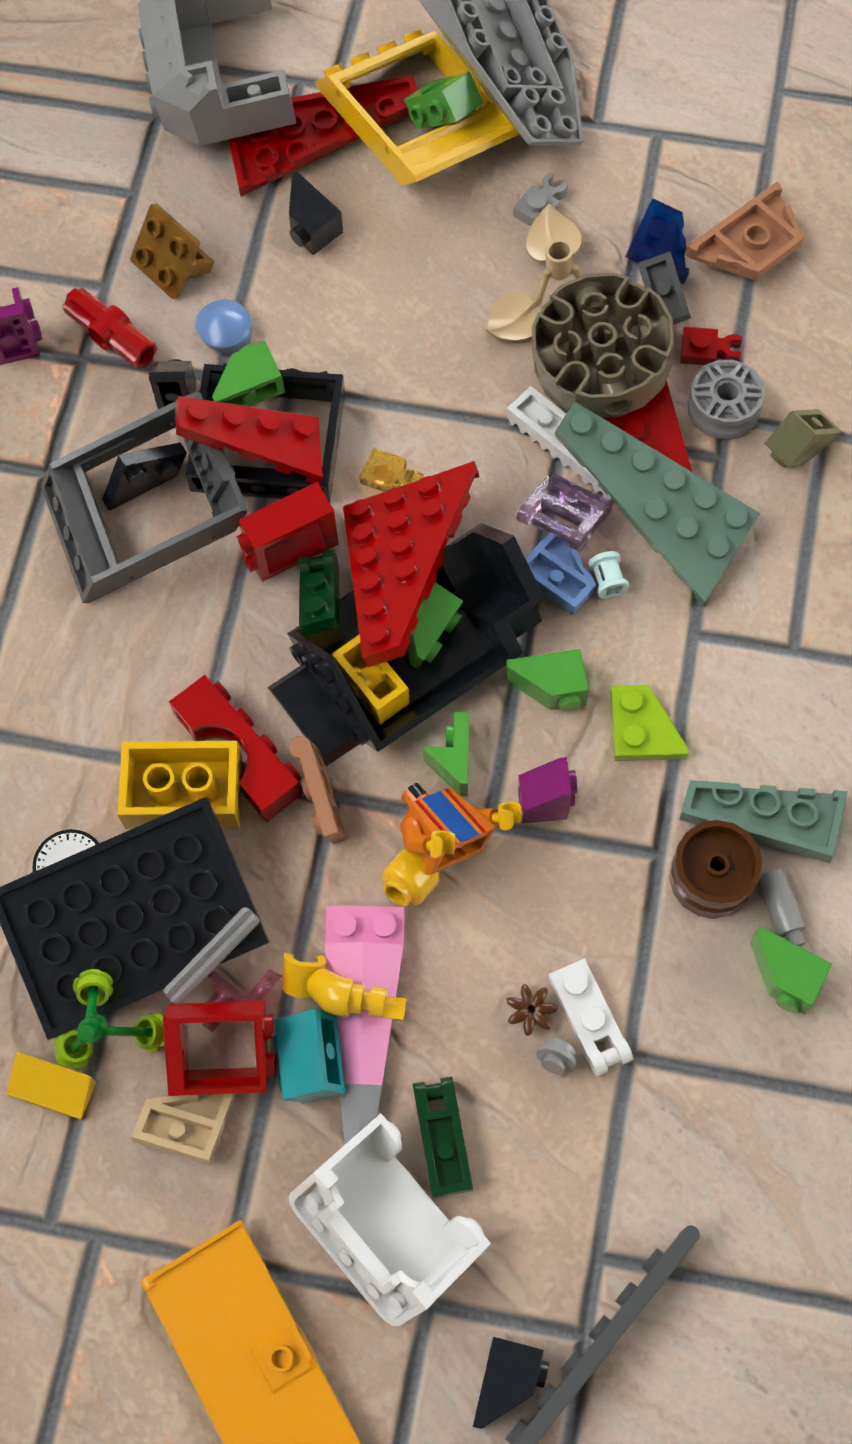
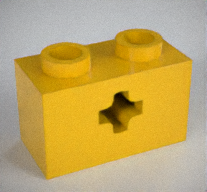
M360 634L332 653L352 692L379 725L410 704L408 687L387 661L367 667L362 657Z

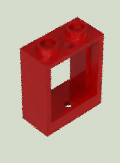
M318 482L238 520L241 534L237 536V540L243 551L241 553L242 559L250 573L256 570L262 582L298 565L297 559L309 555L312 558L323 551L339 545L335 512Z
M265 1000L168 1004L163 1016L168 1096L267 1092L269 1078L276 1077L275 1052L268 1053V1039L274 1038L273 1014H266ZM254 1021L256 1067L189 1070L186 1024Z

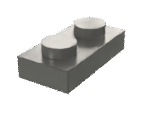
M671 252L638 263L645 288L649 287L661 296L673 318V325L691 319Z

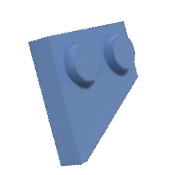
M557 524L525 559L542 594L571 615H574L594 593L597 584L590 572L583 567L582 559L577 550H571L564 538V528Z

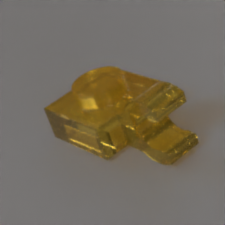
M373 448L359 475L360 484L386 492L391 488L420 480L424 475L420 472L406 469L407 463L405 458Z

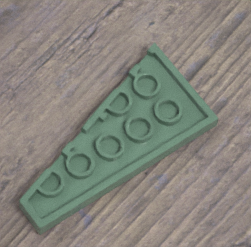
M574 401L557 427L555 436L577 462L592 474L603 492L611 496L620 507L622 514L656 553L659 552L673 568L674 574L680 581L683 580L695 593L694 597L703 606L760 513Z

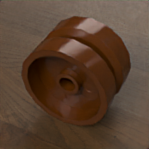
M721 820L699 823L685 833L673 856L669 874L673 894L684 908L697 916L715 919L732 915L744 907L761 878L763 860L759 845L748 831L734 823Z

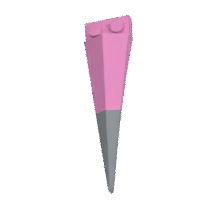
M326 906L325 954L327 970L341 977L354 979V984L365 985V990L372 991L373 986L387 988V996L396 997L404 953L405 907ZM362 1010L361 1015L350 1013L349 1017L337 1016L346 1094L340 1095L345 1144L378 1116L393 1019L369 1016V1011Z

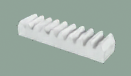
M530 386L507 407V417L512 426L517 424L522 434L527 432L532 442L537 440L543 451L546 449L550 451L553 459L558 457L563 467H571L573 475H581L583 483H591L596 493L601 491L606 501L613 500L609 494L606 495L598 486V481L585 467H582L555 436V431L566 413Z

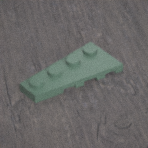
M690 780L679 820L696 825L713 820L731 822L748 831L758 843L830 863L834 856L848 791L834 790L833 794L815 793V789L799 788L798 791L776 790V786L761 785L759 789L742 788L737 783Z

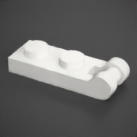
M585 958L550 973L548 979L595 1076L597 1077L608 1072L607 1067L618 1062L624 1065L633 1061L630 1047L623 1038ZM608 1038L612 1048L600 1053L596 1043Z

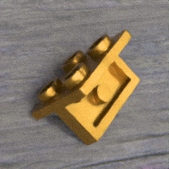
M151 204L149 206L130 261L172 299L179 298L187 277L210 273L215 262L199 248L200 241L158 204Z

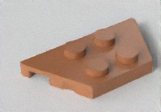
M776 182L688 245L685 255L690 259L756 281L802 246L805 237L800 226L794 221V213L791 206L785 205L781 197L783 190L781 184Z

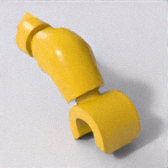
M284 953L282 990L286 994L297 998H312L325 1012L337 1016L349 1017L350 1013L361 1015L362 1010L369 1011V1016L404 1020L407 998L387 996V988L373 986L372 991L365 990V985L354 984V979L344 978L327 970V961L324 955L316 956L315 962L311 963L294 959V954Z

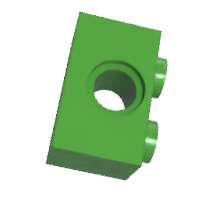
M470 72L431 81L404 99L409 110V116L418 130L457 122L484 103Z

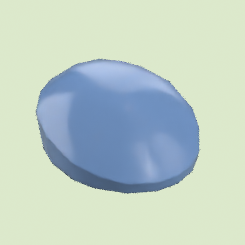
M222 299L211 302L198 313L195 321L196 330L202 341L210 349L223 354L238 352L249 343L252 336V324L248 312L241 304L233 300Z

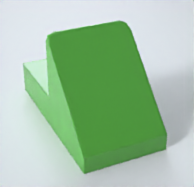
M454 712V725H446V747H423V760L460 796H468L469 712Z

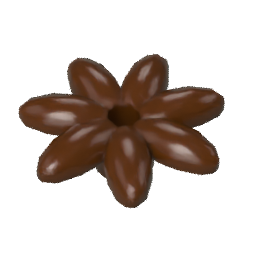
M523 984L521 986L522 999L509 997L506 1000L509 1006L518 1010L509 1017L508 1023L517 1024L524 1021L523 1028L526 1036L532 1034L535 1022L541 1028L549 1030L551 1025L544 1014L556 1012L558 1006L552 1003H543L548 993L546 987L538 990L533 997L530 988ZM528 1009H533L535 1012L530 1013Z

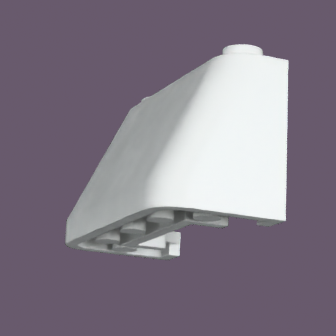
M380 1113L296 1187L289 1195V1203L296 1216L377 1314L390 1325L397 1327L427 1310L491 1243L484 1236L482 1228L475 1220L462 1216H456L451 1220L447 1219L395 1157L402 1149L400 1131Z

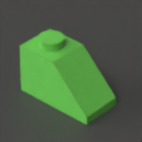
M266 341L245 345L238 352L231 355L212 396L213 401L250 407L285 393L281 373Z
M581 649L506 660L505 675L507 682L549 710L559 708L561 711H573L587 703L589 688Z
M759 926L750 944L768 995L777 999L776 1004L782 1009L797 1014L798 1011L806 1014L813 1005L832 963Z

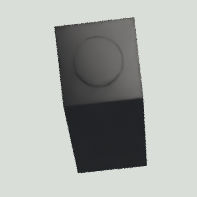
M295 172L292 175L289 203L291 230L289 233L296 245L299 247L304 246L314 255L343 233L342 213L300 173Z
M180 359L156 361L149 372V381L158 410L177 401L178 396L185 397L196 391V378L191 361Z
M497 1337L492 1338L473 1427L484 1428L532 1397L536 1387L544 1388L549 1362L542 1360L543 1349Z

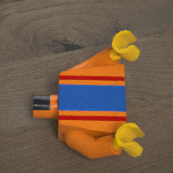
M419 783L409 786L401 796V799L409 807L400 824L405 850L409 853H417L422 857L429 875L481 853L496 827L499 826L501 830L507 831L514 826V823L522 821L521 805L517 802L501 803L498 809L478 808L464 800L453 789L446 788L428 795Z

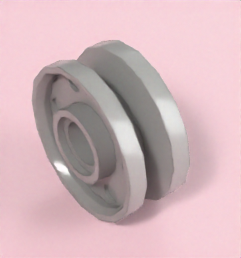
M717 360L709 363L695 374L688 399L689 417L696 428L711 437L735 439L745 435L756 426L765 398L764 383L759 374L745 363L735 360Z

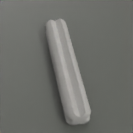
M247 907L242 908L164 988L163 992L166 997L174 1004L182 1003L259 924L260 920L257 915Z

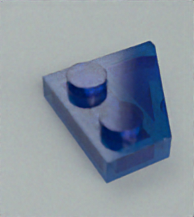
M652 198L625 257L640 263L671 252L680 283L684 284L689 275V268H686L684 255L687 247L686 238L682 233L684 228L683 212Z

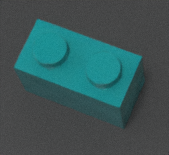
M315 1008L274 1019L276 1030L274 1044L278 1051L280 1068L278 1082L283 1100L309 1103L346 1094L337 1015Z

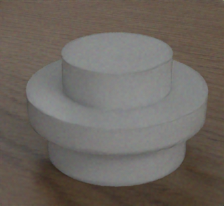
M548 1038L545 1044L539 1046L536 1053L542 1067L553 1074L571 1072L577 1063L575 1048L568 1042L558 1038Z

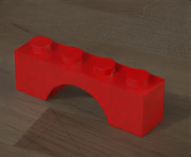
M204 674L169 701L173 714L196 741L210 738L238 741L239 747L247 755L246 769L239 781L242 794L267 823L302 795L298 782L302 778L290 762L287 761L283 764L276 757L275 754L278 750L265 734L259 737L252 729L254 723L250 716L242 708L236 711L228 702L231 700V696L223 685L218 681L213 684Z

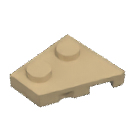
M236 1094L148 1098L145 1100L132 1133V1141L210 1166Z

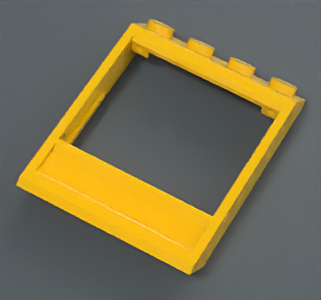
M421 29L403 36L404 43L396 45L395 40L377 47L379 54L370 57L367 51L350 58L351 66L343 69L342 63L329 67L323 70L325 77L314 81L318 90L401 185L418 182L519 135L478 84L473 75L472 78L484 102L476 108V111L464 116L457 122L441 126L400 146H396L349 93L347 89L351 87L352 81L421 51L423 56L427 55L446 77L470 72L463 61L435 31L424 35Z

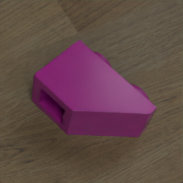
M567 757L555 759L519 775L518 797L519 804L521 805L522 824L567 820L569 806H575V793H577L576 771L568 770Z

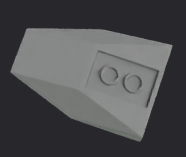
M419 0L478 84L529 146H580L583 143L574 60L549 0Z

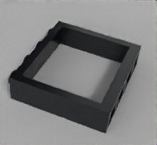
M223 363V365L204 364L199 391L203 400L213 401L212 396L227 366L226 363ZM294 368L279 370L285 393L275 397L331 401L322 465L323 478L319 483L328 501L331 502L345 400L344 377L342 374H329L327 371L320 373L304 372ZM189 453L185 475L190 492L205 493ZM232 465L235 471V479L241 494L244 496L283 499L314 484L306 481L307 476L293 471L288 475L272 468Z

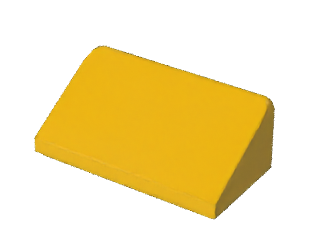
M17 1052L6 1094L82 1120L97 1081L89 1075Z

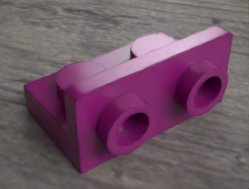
M19 287L12 288L15 304L0 306V365L40 355L37 341L43 340L38 320L31 321L35 319L31 301L29 298H22Z

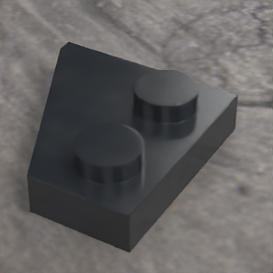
M181 442L118 455L102 498L107 509H115L178 476L187 454Z

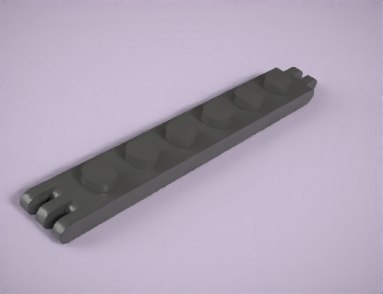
M692 1225L685 1227L664 1253L658 1248L652 1253L641 1267L647 1272V1275L638 1286L631 1281L615 1300L621 1306L611 1320L605 1315L602 1316L588 1334L594 1340L584 1354L578 1349L574 1351L561 1368L566 1374L557 1388H554L550 1383L533 1403L539 1409L529 1423L521 1418L505 1438L506 1441L510 1444H537L698 1241L700 1232L697 1227Z

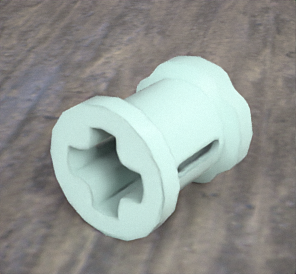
M616 551L600 553L588 562L590 570L595 572L599 585L597 594L601 599L618 597L627 592L629 588V582L623 579L619 566L621 561L620 554Z

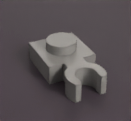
M548 173L543 178L541 190L532 185L515 205L513 216L531 226L539 213L548 204L553 205L558 211L560 206L559 200L563 199L567 194L568 182L564 181L561 186L552 187L554 174Z

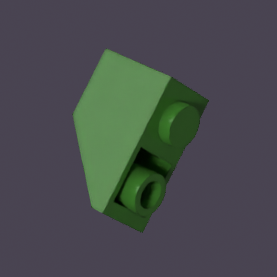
M436 582L428 600H423L416 615L419 620L418 624L409 638L410 643L407 648L411 665L416 669L424 660L429 663L432 662L442 647V644L437 641L444 630L450 634L462 617L456 611L463 600Z

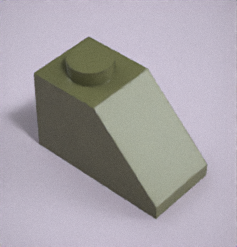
M819 409L791 411L764 444L772 451L770 455L779 465L789 468L805 465L838 439L843 432Z

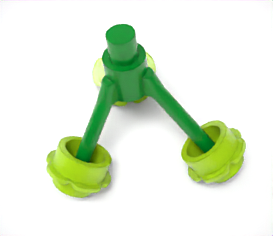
M85 970L73 982V989L76 992L77 999L80 1003L87 1006L85 1019L79 1023L78 1030H70L67 1034H61L57 1037L54 1043V1049L56 1050L55 1059L58 1064L65 1068L71 1066L72 1069L83 1068L87 1065L88 1058L93 1055L92 1042L97 1041L102 1036H133L138 1047L146 1049L150 1053H156L160 1051L161 1046H165L163 1015L160 1013H149L146 1016L140 1017L134 1027H113L108 1025L107 1020L102 1015L97 1014L96 1006L104 1004L112 994L113 987L111 985L113 980L109 974L101 970Z

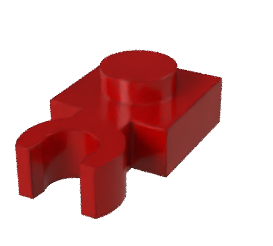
M684 326L680 363L707 365L716 361L717 358L740 362L741 352L732 351L729 348H740L742 336L731 334L725 338H718V329Z

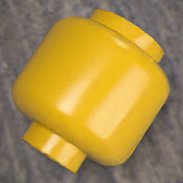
M402 849L382 873L385 895L393 903L403 907L407 905H420L440 880L439 871L429 875L422 857L417 853H409L405 849Z

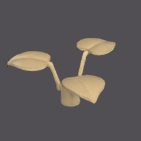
M548 204L536 217L526 238V250L529 256L536 262H546V269L543 270V278L537 297L532 302L528 294L520 291H511L501 295L493 303L486 331L499 340L521 342L531 339L532 325L537 313L541 311L538 306L542 302L549 278L564 280L570 274H574L575 278L581 277L579 265L574 263L573 256L582 246V233L573 221L562 215L551 204Z

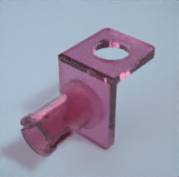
M269 969L245 997L222 975L212 971L208 977L216 983L217 991L207 1002L263 1000L278 983L282 975ZM220 1022L203 1023L202 1025L211 1032H214Z

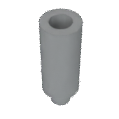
M775 869L762 874L758 881V886L778 936L786 937V940L799 947L803 946L805 942L801 931L806 927L783 869Z

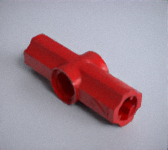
M83 287L80 289L74 288L66 295L65 303L62 305L64 313L85 328L91 339L105 351L112 349L136 369L140 367L146 368L153 361L157 351L156 343L136 329L128 316L115 305L106 306Z

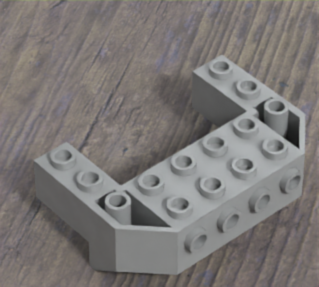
M141 0L138 3L141 28L138 29L142 47L145 49V51H142L146 71L149 72V74H145L149 92L153 96L149 97L150 107L154 118L160 117L165 131L196 145L203 146L296 124L292 99L284 70L222 84L211 24L272 10L271 0Z

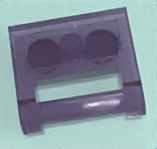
M551 472L522 504L516 518L517 521L525 525L531 523L567 541L570 548L581 552L590 536L611 513L613 502ZM541 507L579 527L575 530L538 510Z

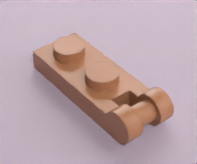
M296 736L289 744V751L291 755L301 762L305 778L301 779V786L307 800L313 801L316 813L312 814L311 817L317 834L319 836L323 835L333 844L348 839L319 748L305 736Z

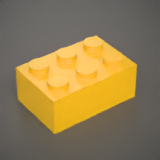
M238 741L122 742L117 815L124 828L133 829L207 796L210 799L221 828L240 829L241 788L239 781L242 778V754Z

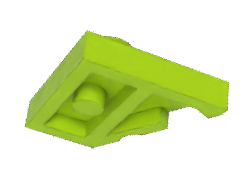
M649 685L611 686L614 761L680 760L688 758V747Z

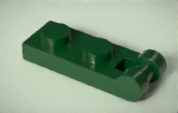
M333 549L322 552V556L311 558L309 555L298 558L297 562L300 572L299 627L303 636L339 628V564L335 551Z
M452 1076L440 1078L441 1083L425 1085V1082H418L412 1084L432 1198L473 1191ZM444 1099L446 1109L429 1110L428 1101Z

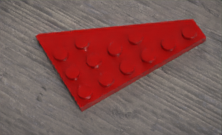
M475 461L432 476L423 477L415 482L391 488L386 492L343 506L362 657L367 667L405 655L410 643V635L416 629L419 621L416 616L422 601L429 598L437 579L436 573L445 560L443 553L449 538H454L463 517L462 511L468 505L471 498L469 490L474 478H479L480 476Z

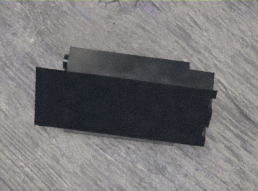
M480 523L445 546L443 551L445 560L436 573L437 579L435 582L463 600L456 611L462 617L450 634L445 630L442 632L437 640L442 644V647L431 663L424 660L416 669L410 663L408 650H406L404 656L387 661L408 687L410 704L381 725L376 722L354 695L332 656V653L359 635L354 590L339 599V628L303 636L298 626L287 633L293 643L289 650L300 666L267 688L303 736L319 748L326 766L359 744L363 746L366 743L379 752L506 666V660L516 659L523 654L516 638L542 621L535 605L545 598L515 536Z

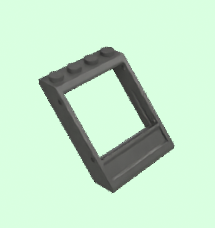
M193 392L185 396L203 400L200 392ZM176 401L50 463L40 485L83 603H90L235 532L239 526L238 520L243 518L248 511L247 500L241 494L235 479L234 468L229 464L224 449L218 450L184 438L213 511L211 512L213 518L119 563L86 472L175 428Z

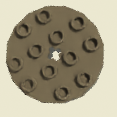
M617 273L586 274L562 284L550 295V300L542 307L540 313H537L532 325L534 372L545 394L566 411H569L575 401L602 418L621 417L644 407L663 389L673 366L674 336L671 314L660 295L649 287L646 289L638 283L631 282L630 277Z

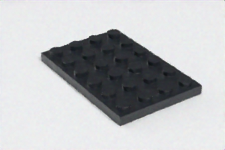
M207 796L0 887V925L47 1040L77 1028L79 1023L85 1019L87 1006L79 1002L73 989L74 980L79 978L80 973L85 970H101L109 974L113 980L111 985L113 987L112 994L104 1004L96 1006L97 1014L105 1016L164 990L244 907L249 908L257 915L260 920L259 924L220 964L270 943L216 813Z

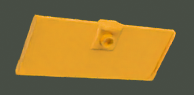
M242 1220L225 1228L163 1268L143 1277L140 1283L147 1293L223 1444H361L324 1375L317 1356L303 1330L295 1321Z

